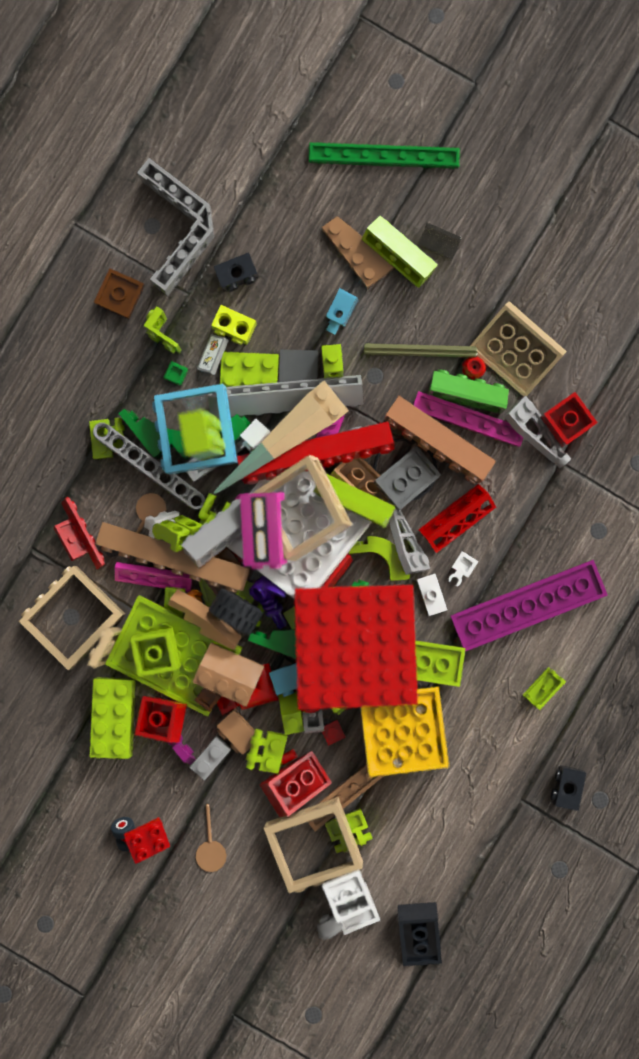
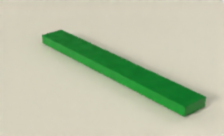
M309 142V163L459 169L460 148Z

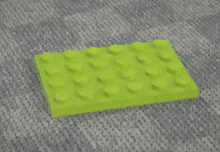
M139 595L105 665L209 716L210 712L194 701L204 688L193 683L197 670L211 642L238 655L243 647L237 645L233 650L199 634L201 627L184 620V617ZM173 627L181 664L180 667L174 671L138 677L130 638L135 634Z

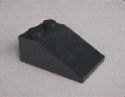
M436 902L397 905L403 966L442 964Z

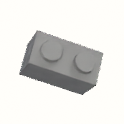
M217 735L190 768L205 780L232 747Z

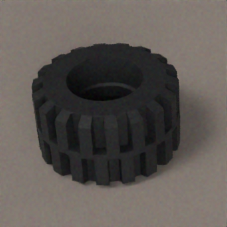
M226 589L219 591L209 608L210 612L222 622L244 634L250 635L263 615L259 608Z

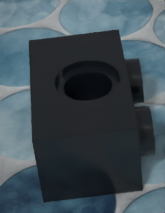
M249 252L213 266L223 292L235 291L238 289V286L242 284L250 285L258 278V273ZM236 270L242 272L238 278L232 276V273Z
M560 765L559 770L557 769L555 772L554 780L557 782L555 789L553 788L551 791L552 803L557 807L579 811L586 772L581 769ZM566 783H571V790L568 792H564V785Z

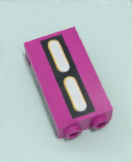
M284 492L240 494L244 566H251V569H263V565H269V569L281 568V565L287 564V560L283 559L280 500H285Z

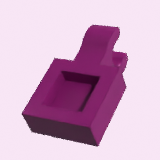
M182 735L180 742H167L183 762L191 765L196 760L192 755L194 751L187 744H182Z

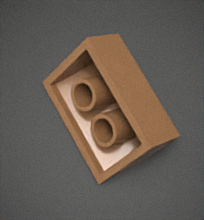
M361 457L353 459V461L348 463H341L330 474V476L378 499L387 500L373 483L381 475Z
M211 642L193 679V683L247 706L264 666Z

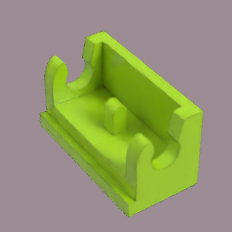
M548 667L522 695L534 707L541 710L566 681Z

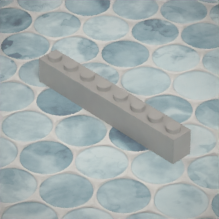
M361 375L226 387L230 415L235 416L238 414L242 417L251 414H278L292 411L309 392L323 381L328 384L344 406L355 407L363 405ZM216 393L208 394L210 414L220 419Z

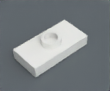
M436 574L417 579L428 616L446 611L447 607Z

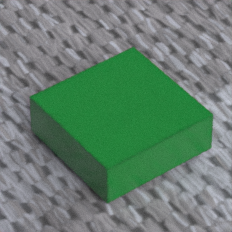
M170 361L163 379L182 386L189 369Z

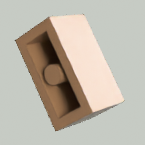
M234 709L217 725L219 728L217 732L223 739L228 738L232 743L230 746L237 754L240 752L243 755L251 748L250 740L254 736L255 730Z

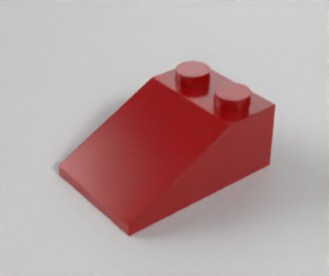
M309 751L280 769L278 774L274 773L259 785L278 816L288 817L331 785L332 782L313 751Z

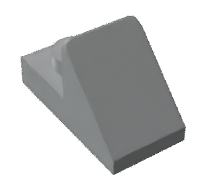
M322 708L315 713L303 712L305 733L324 731Z

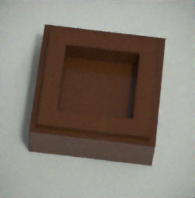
M203 688L194 701L210 712L222 695Z

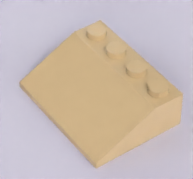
M510 301L503 306L470 345L477 347V356L482 358L490 368L522 396H527L567 352Z

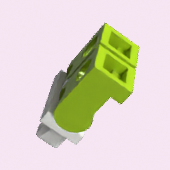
M163 511L157 517L148 516L145 518L144 525L145 528L149 529L150 537L171 544L170 549L175 552L183 550L182 544L184 540L196 534L202 524L183 515L179 516L177 511L169 513Z

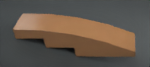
M178 589L170 598L168 605L186 613L184 620L201 627L199 634L233 650L236 648L242 636L234 628L216 618L210 612L209 607Z

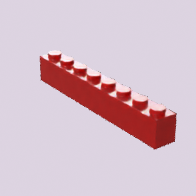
M389 421L303 441L242 478L244 484L252 485L264 479L273 480L309 455L318 458L323 467H331L334 463L338 462L348 463L360 457L366 459L373 454L390 453L391 450L395 449ZM250 453L237 456L238 465H240L250 455Z

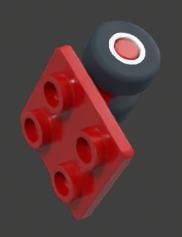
M129 817L118 818L111 825V831L116 838L118 849L124 852L130 851L135 864L170 847L159 817L136 829L133 820Z

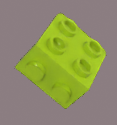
M156 307L155 310H150L146 317L147 321L144 324L147 330L146 333L149 335L148 337L156 343L161 341L164 348L174 354L175 351L180 353L182 350L179 345L159 331L167 320L164 311L159 307Z

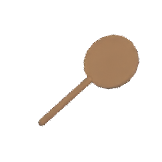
M149 493L143 495L138 500L136 512L142 522L136 533L140 534L145 525L146 517H157L160 512H166V503L159 495Z
M206 804L208 841L199 846L196 852V860L201 869L214 872L223 867L227 854L222 844L212 841L209 804Z

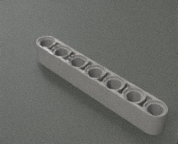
M98 423L95 425L93 433L100 443L190 509L200 510L205 502L202 493L176 474H168L171 478L170 482L162 483L159 478L162 474L167 473H165V470H162L161 463L108 424ZM100 428L108 430V434L105 437L97 435V431ZM117 439L124 442L123 447L120 449L113 447V442ZM131 451L139 453L137 460H131L128 457ZM152 462L155 465V469L152 472H147L144 469L146 463ZM178 485H183L186 488V493L179 495L176 493L175 488ZM198 496L202 501L201 505L193 506L191 498Z

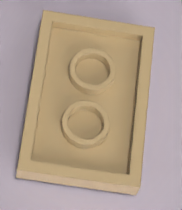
M113 627L101 632L98 638L100 642L98 647L93 648L88 656L91 659L88 663L90 666L96 668L105 665L122 629Z

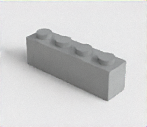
M240 499L234 500L229 508L224 512H219L210 523L202 525L196 534L184 540L182 544L183 550L198 568L242 535Z

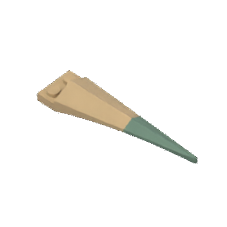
M323 381L296 405L214 493L222 491L332 425L345 415L348 409L328 384Z

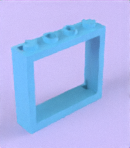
M219 384L154 396L155 401L152 402L154 413H157L155 427L156 431L160 433L158 447L163 454L161 467L162 470H165V473L176 474L238 463L225 385ZM216 393L226 457L172 466L163 402Z

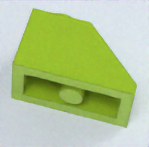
M294 691L293 694L284 697L283 694H279L285 735L303 732L302 712L298 709L297 705L298 692Z

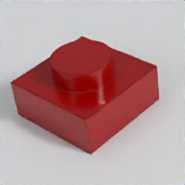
M221 696L217 702L222 715L240 706L239 703L224 696Z
M337 719L324 725L322 734L328 746L346 737Z

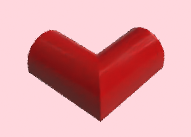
M270 663L262 664L264 669L247 706L240 704L242 710L279 700L269 674L272 672Z

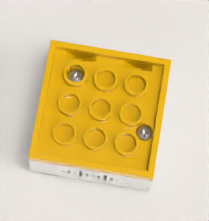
M438 687L418 689V705L360 707L369 777L449 767Z

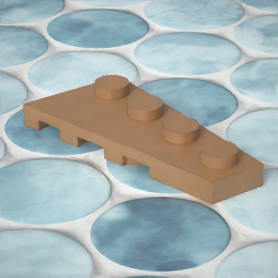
M338 216L322 227L324 233L367 289L395 269L361 239L362 236Z

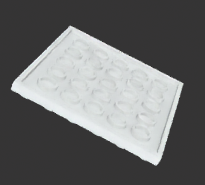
M305 471L272 492H284L285 500H280L281 525L293 549L335 523L323 498L313 492L316 484L310 472ZM260 480L249 494H254L253 492L271 480ZM344 509L352 526L296 561L287 560V564L281 565V568L269 569V565H263V569L256 570L295 599V588H321L372 522ZM240 535L227 547L243 559L242 535Z

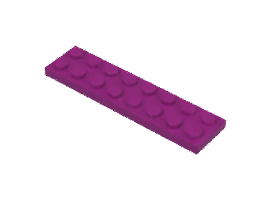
M590 560L452 614L450 617L462 648H466L465 651H468L608 596L594 560Z

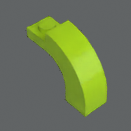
M367 536V544H364L363 541H357L349 551V554L372 552L382 556L388 565L390 581L410 579V574H405L395 544L384 538Z

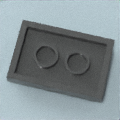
M416 446L373 483L395 509L400 511L438 479L441 474Z

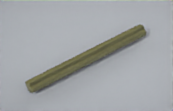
M368 343L364 345V354L477 357L478 349L475 346Z

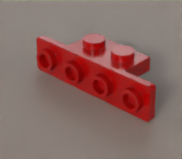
M67 497L61 504L69 519L55 525L53 528L71 561L89 554L98 570L105 564L104 556L97 550L94 537L86 530V523L82 517H79L76 504Z

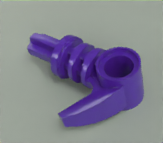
M261 576L249 588V593L252 598L260 602L265 610L266 617H272L277 628L281 629L287 623L281 613L283 606L281 603H278V599L275 596L285 598L287 593L265 576Z

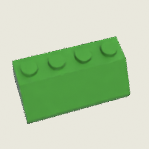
M438 369V372L434 371L432 374L428 395L501 414L507 408L509 389H505V386L502 384L494 383L489 385L482 379H475L473 381L467 379L465 375L456 374V376L449 375L448 371Z

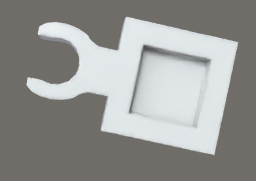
M461 551L451 567L456 571L449 576L448 582L453 577H456L458 582L455 586H459L462 576L464 575L468 578L478 561Z

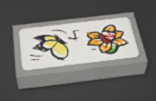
M211 334L197 369L215 375L229 340Z

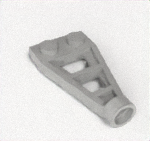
M524 396L504 418L517 433L551 462L555 463L558 468L563 467L571 460L570 456L562 451L555 437L541 419L539 411ZM529 419H532L538 427L539 432L536 435L528 430L525 425ZM542 436L545 437L546 441L550 445V448H548L540 441V438Z
M395 509L389 523L398 557L405 574L429 570L428 557L424 554L401 510L397 511ZM403 539L408 540L413 553H407Z

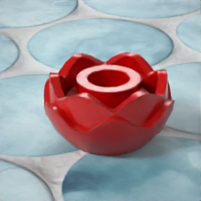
M477 356L468 357L464 360L462 372L465 376L475 380L485 374L486 364L482 358Z

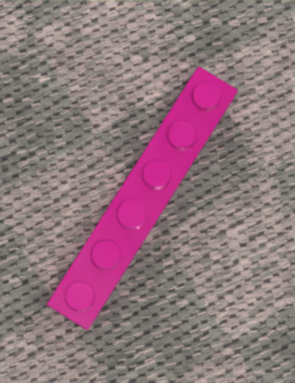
M418 391L413 405L428 416L516 447H521L523 437L515 431L509 422Z

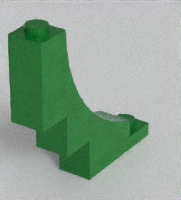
M126 409L118 413L153 458L160 459L163 454L158 447L160 433L156 431L155 423L145 417L139 420L133 411ZM238 414L231 418L235 445L242 440L240 435L251 424L245 416L241 418ZM167 428L170 450L175 447L180 455L188 460L191 456L186 455L182 431ZM220 430V438H223L222 430Z
M358 579V582L353 581L351 587L368 586L369 583ZM296 629L273 630L270 639L266 638L267 634L260 631L251 633L248 641L296 659Z

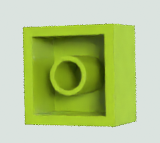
M173 627L135 634L130 638L138 677L174 671L180 667L181 664Z

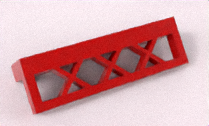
M477 484L418 530L428 541L433 551L438 553L493 511L496 505L489 493L480 484ZM488 501L489 505L484 509H480L481 505ZM470 513H473L472 518L468 521H465L466 516ZM454 525H458L457 530L450 532ZM439 537H443L440 543H438L437 545L434 544L433 541H435Z

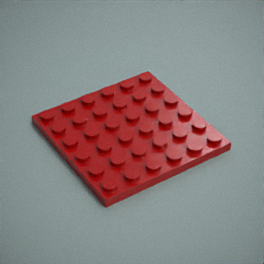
M413 585L294 589L298 709L418 705Z

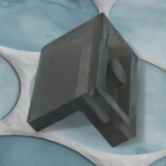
M426 223L418 246L452 261L462 237Z

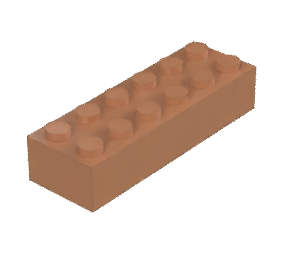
M398 396L384 418V421H389L390 429L394 431L398 429L402 432L401 435L408 441L413 439L418 442L417 446L425 452L430 450L436 460L441 463L445 461L450 465L449 468L452 471L463 473L466 475L465 479L472 484L482 482L496 462L400 396Z

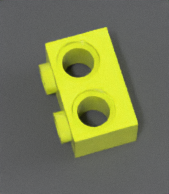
M220 305L211 326L215 330V334L221 337L229 336L234 343L239 345L244 343L247 345L257 324L256 320ZM228 319L230 323L228 326L222 327L220 326V321ZM239 327H246L247 332L240 335L237 333V329Z

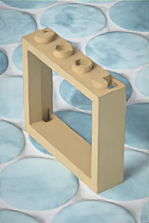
M310 455L253 492L272 493L305 470H309L335 523L294 549L282 527L283 557L290 561L300 559L352 526L318 458Z
M78 566L67 567L62 572L63 577L59 581L55 580L48 587L50 590L45 595L41 594L34 601L36 604L31 609L27 608L21 614L22 618L19 621L67 670L73 669L99 642L98 638L103 630L106 631L108 628H113L126 615ZM75 575L113 614L67 659L30 620Z
M338 797L296 811L288 817L270 820L264 826V831L289 893L294 891L299 893L305 890L306 887L312 885L317 887L323 884L324 881L333 880L344 874L362 869L363 860ZM334 812L353 861L293 881L275 833Z

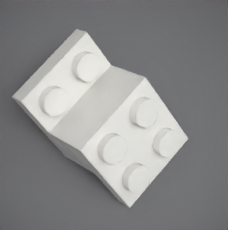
M360 870L350 872L322 884L337 923H342L344 935L380 921L377 909Z

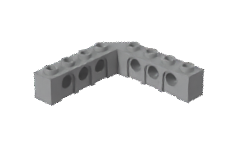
M148 158L137 172L140 180L195 222L184 240H180L177 249L171 256L167 257V261L159 271L157 270L150 278L152 284L168 296L214 239L210 205Z

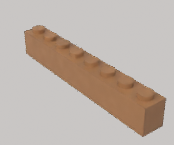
M102 522L95 543L100 545L103 551L112 553V550L119 551V556L129 559L131 555L137 557V562L144 564L150 561L154 563L153 567L165 570V567L172 568V573L182 576L184 572L190 574L189 578L201 581V578L208 580L207 584L219 587V584L226 586V590L237 593V590H244L250 568L215 557L198 568L184 550L175 552L170 549L171 544L104 522Z

